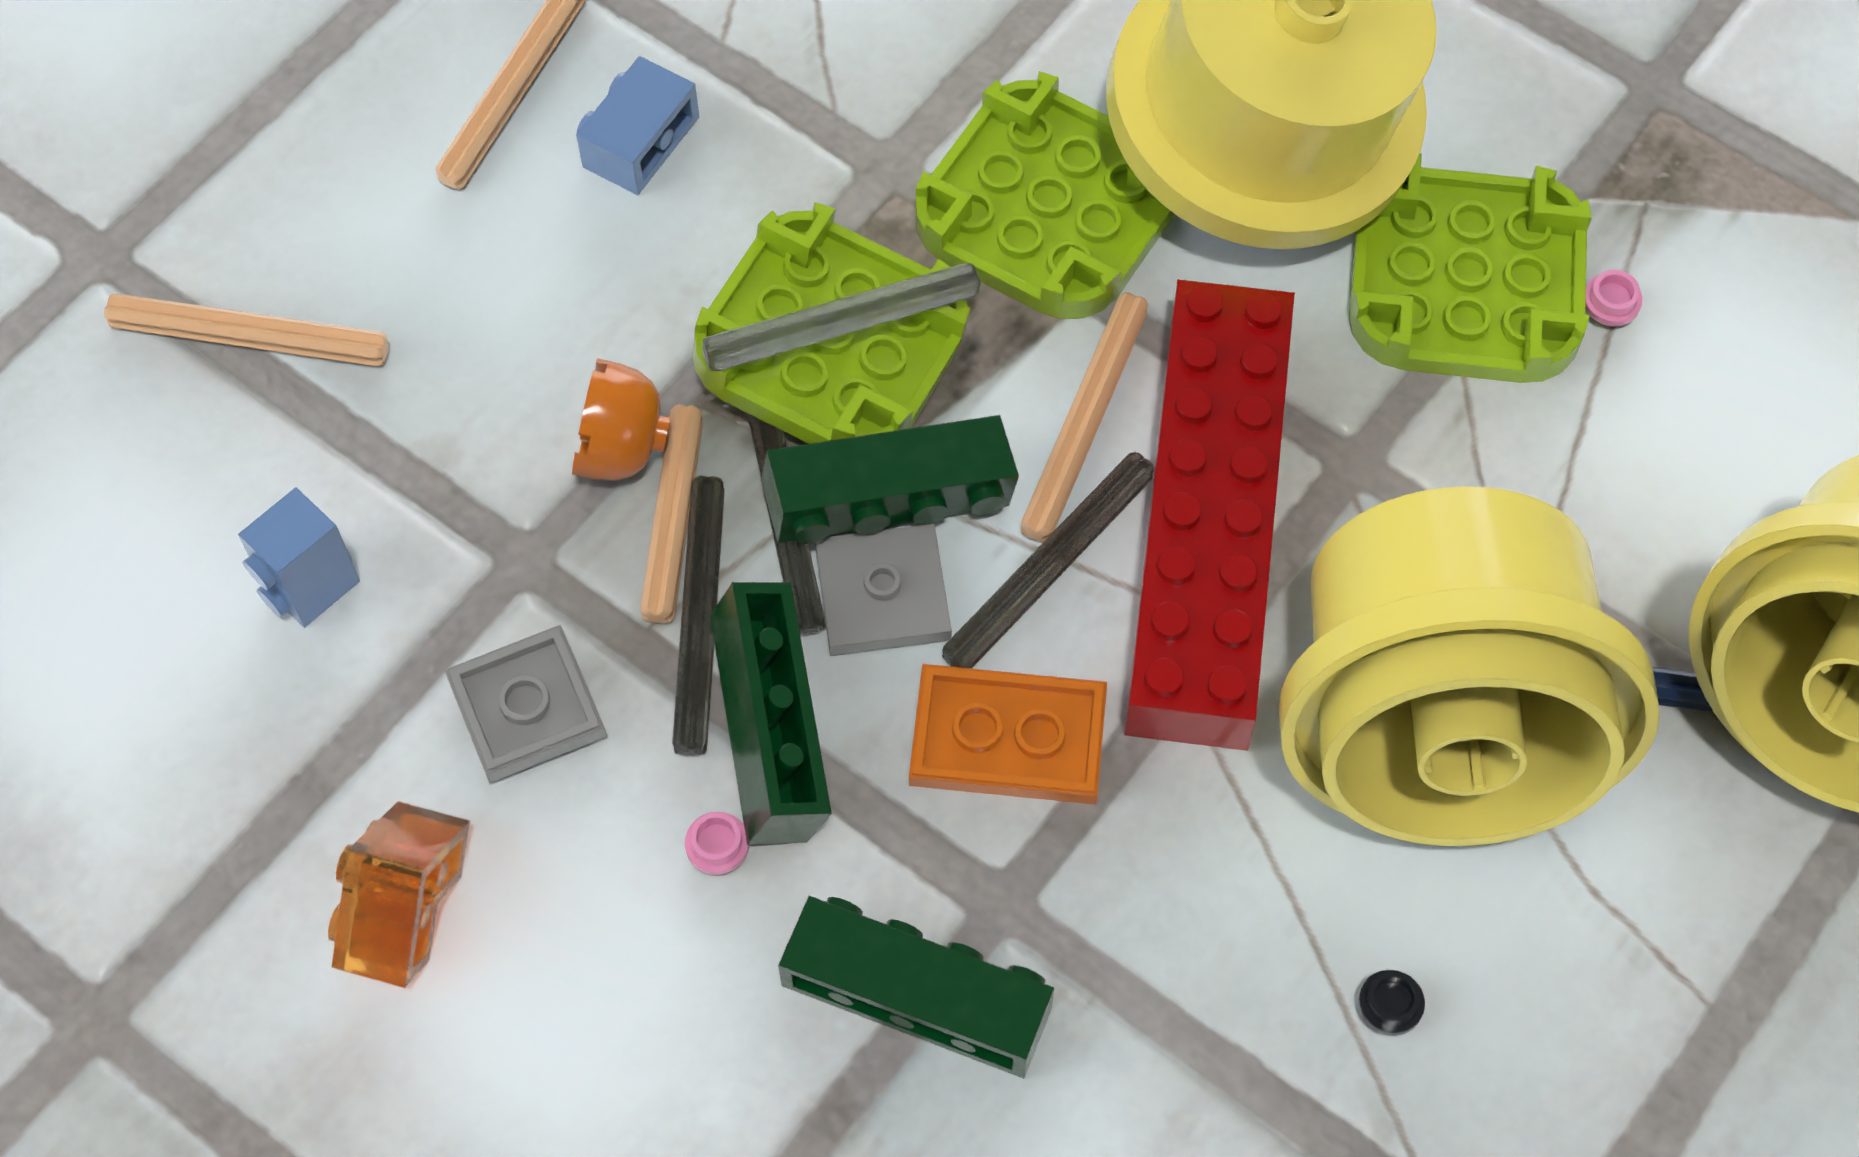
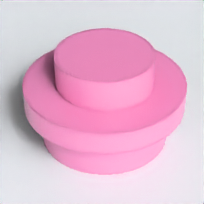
M1608 270L1589 281L1586 286L1585 310L1591 318L1603 325L1622 326L1630 323L1637 317L1643 300L1639 285L1634 277L1624 271Z
M711 812L699 817L691 824L685 837V849L692 865L701 872L711 875H722L735 870L743 863L749 850L743 823L735 816L724 812Z

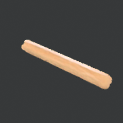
M586 0L545 1L436 166L435 172L438 174V180L443 185H449L455 190L465 186Z
M1125 292L1119 295L1021 521V533L1027 538L1045 543L1051 540L1147 315L1148 302L1142 296H1135Z
M118 293L109 296L104 310V317L107 319L108 325L113 328L372 366L383 365L389 349L387 335L383 332Z

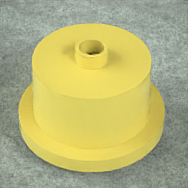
M1140 0L1123 26L1108 68L1106 102L1109 121L1116 143L1135 176L1161 204L1181 219L1216 237L1238 244L1269 249L1306 248L1343 238L1371 222L1389 205L1414 167L1422 148L1427 118L1423 79L1433 59L1437 33L1432 0Z
M1859 455L1841 462L1821 476L1809 489L1798 507L1786 509L1768 516L1748 527L1737 536L1719 556L1700 587L1692 607L1689 623V647L1698 683L1712 710L1728 732L1748 753L1790 785L1821 801L1858 813Z
M1462 486L1424 490L1388 500L1355 516L1339 528L1318 553L1311 573L1314 643L1296 660L1286 676L1279 699L1281 748L1285 763L1298 783L1314 798L1328 807L1348 816L1358 824L1374 832L1408 842L1439 846H1471L1516 840L1549 830L1582 814L1597 803L1609 789L1629 775L1643 760L1652 746L1658 730L1660 715L1653 668L1649 657L1641 643L1626 627L1602 612L1591 550L1587 539L1573 520L1557 508L1534 497L1497 488Z

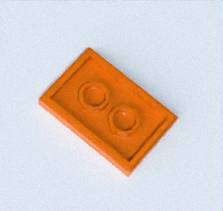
M922 664L909 771V786L1096 805L1107 682Z

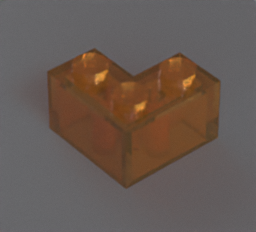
M398 801L379 820H373L366 832L353 845L348 844L344 848L336 869V881L343 884L341 899L332 914L328 927V939L335 942L332 968L399 987H407L430 960L438 903L461 879L470 824L469 820Z

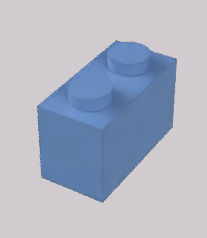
M638 56L626 72H621L614 78L608 95L597 109L586 113L580 121L576 132V139L582 167L639 195L699 119L695 83Z
M297 487L238 534L249 556L242 563L249 574L260 585L256 590L260 598L278 617L281 618L288 612L304 628L360 582L337 525Z

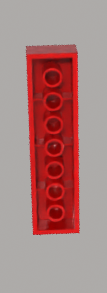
M1177 279L1124 736L1244 751L1249 750L1257 715L1294 292Z

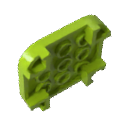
M1039 71L1037 80H1016L1003 86L997 79L982 92V107L930 175L923 171L916 186L917 234L925 249L936 258L1040 313L1059 319H1084L1104 311L1121 294L1175 214L1161 204L1135 176L1116 143L1109 116L1058 91L1059 77Z
M1420 153L1414 167L1394 199L1377 217L1355 232L1349 319L1353 337L1363 352L1382 365L1404 371L1517 383L1543 382L1561 374L1576 358L1590 315H1585L1587 230L1592 220L1589 201H1580L1571 189L1555 180L1557 171L1536 165L1532 178L1426 168L1421 167L1422 153Z
M814 202L813 210L790 211L777 216L772 210L758 223L756 238L710 307L708 309L701 308L695 324L693 341L695 372L705 388L724 402L809 444L912 428L957 354L964 335L971 307L967 306L966 296L954 280L956 270L939 258L932 270L835 223L836 208Z

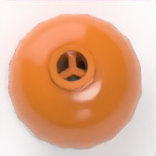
M597 358L581 418L578 435H580L582 442L579 453L575 452L572 475L593 480L618 481L630 478L644 469L652 450L664 452L671 417L660 415V394L653 382L639 370L621 363Z

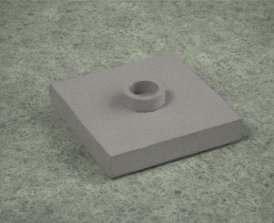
M935 524L880 530L870 534L855 533L831 536L815 542L830 656L952 640V629Z
M561 624L444 670L489 783L607 737L605 727Z

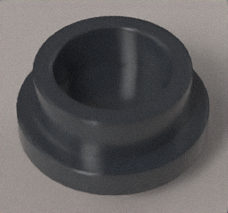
M1383 970L1371 975L1364 982L1358 996V1008L1365 1023L1374 1031L1388 1036H1398L1410 1032L1417 1026L1425 1010V998L1421 987L1412 977L1397 970Z

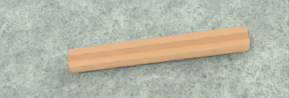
M679 404L670 410L669 417H671L664 449L640 606L643 619L650 623L667 624L675 616L703 424L701 410L693 405L684 406Z

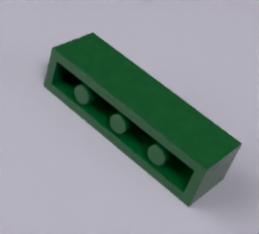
M995 415L767 450L762 485L777 542L782 543L796 540L800 543H814L826 538L828 535L850 531L870 534L878 532L888 525L914 521L917 524L926 525L938 522L950 515L969 512L975 515L992 514L1010 505L1019 474L1001 416Z
M732 582L710 614L747 845L807 843L830 817L832 811L791 582Z
M810 895L808 896L778 964L782 987L1025 1079L1053 1004L1054 987L1046 985L1045 979L1031 969L1017 965L1009 966L1008 970L985 962L984 956L980 952L967 945L950 942L945 947L924 939L923 933L919 929L906 922L891 919L884 924L863 916V911L858 906L838 897H828L825 902Z

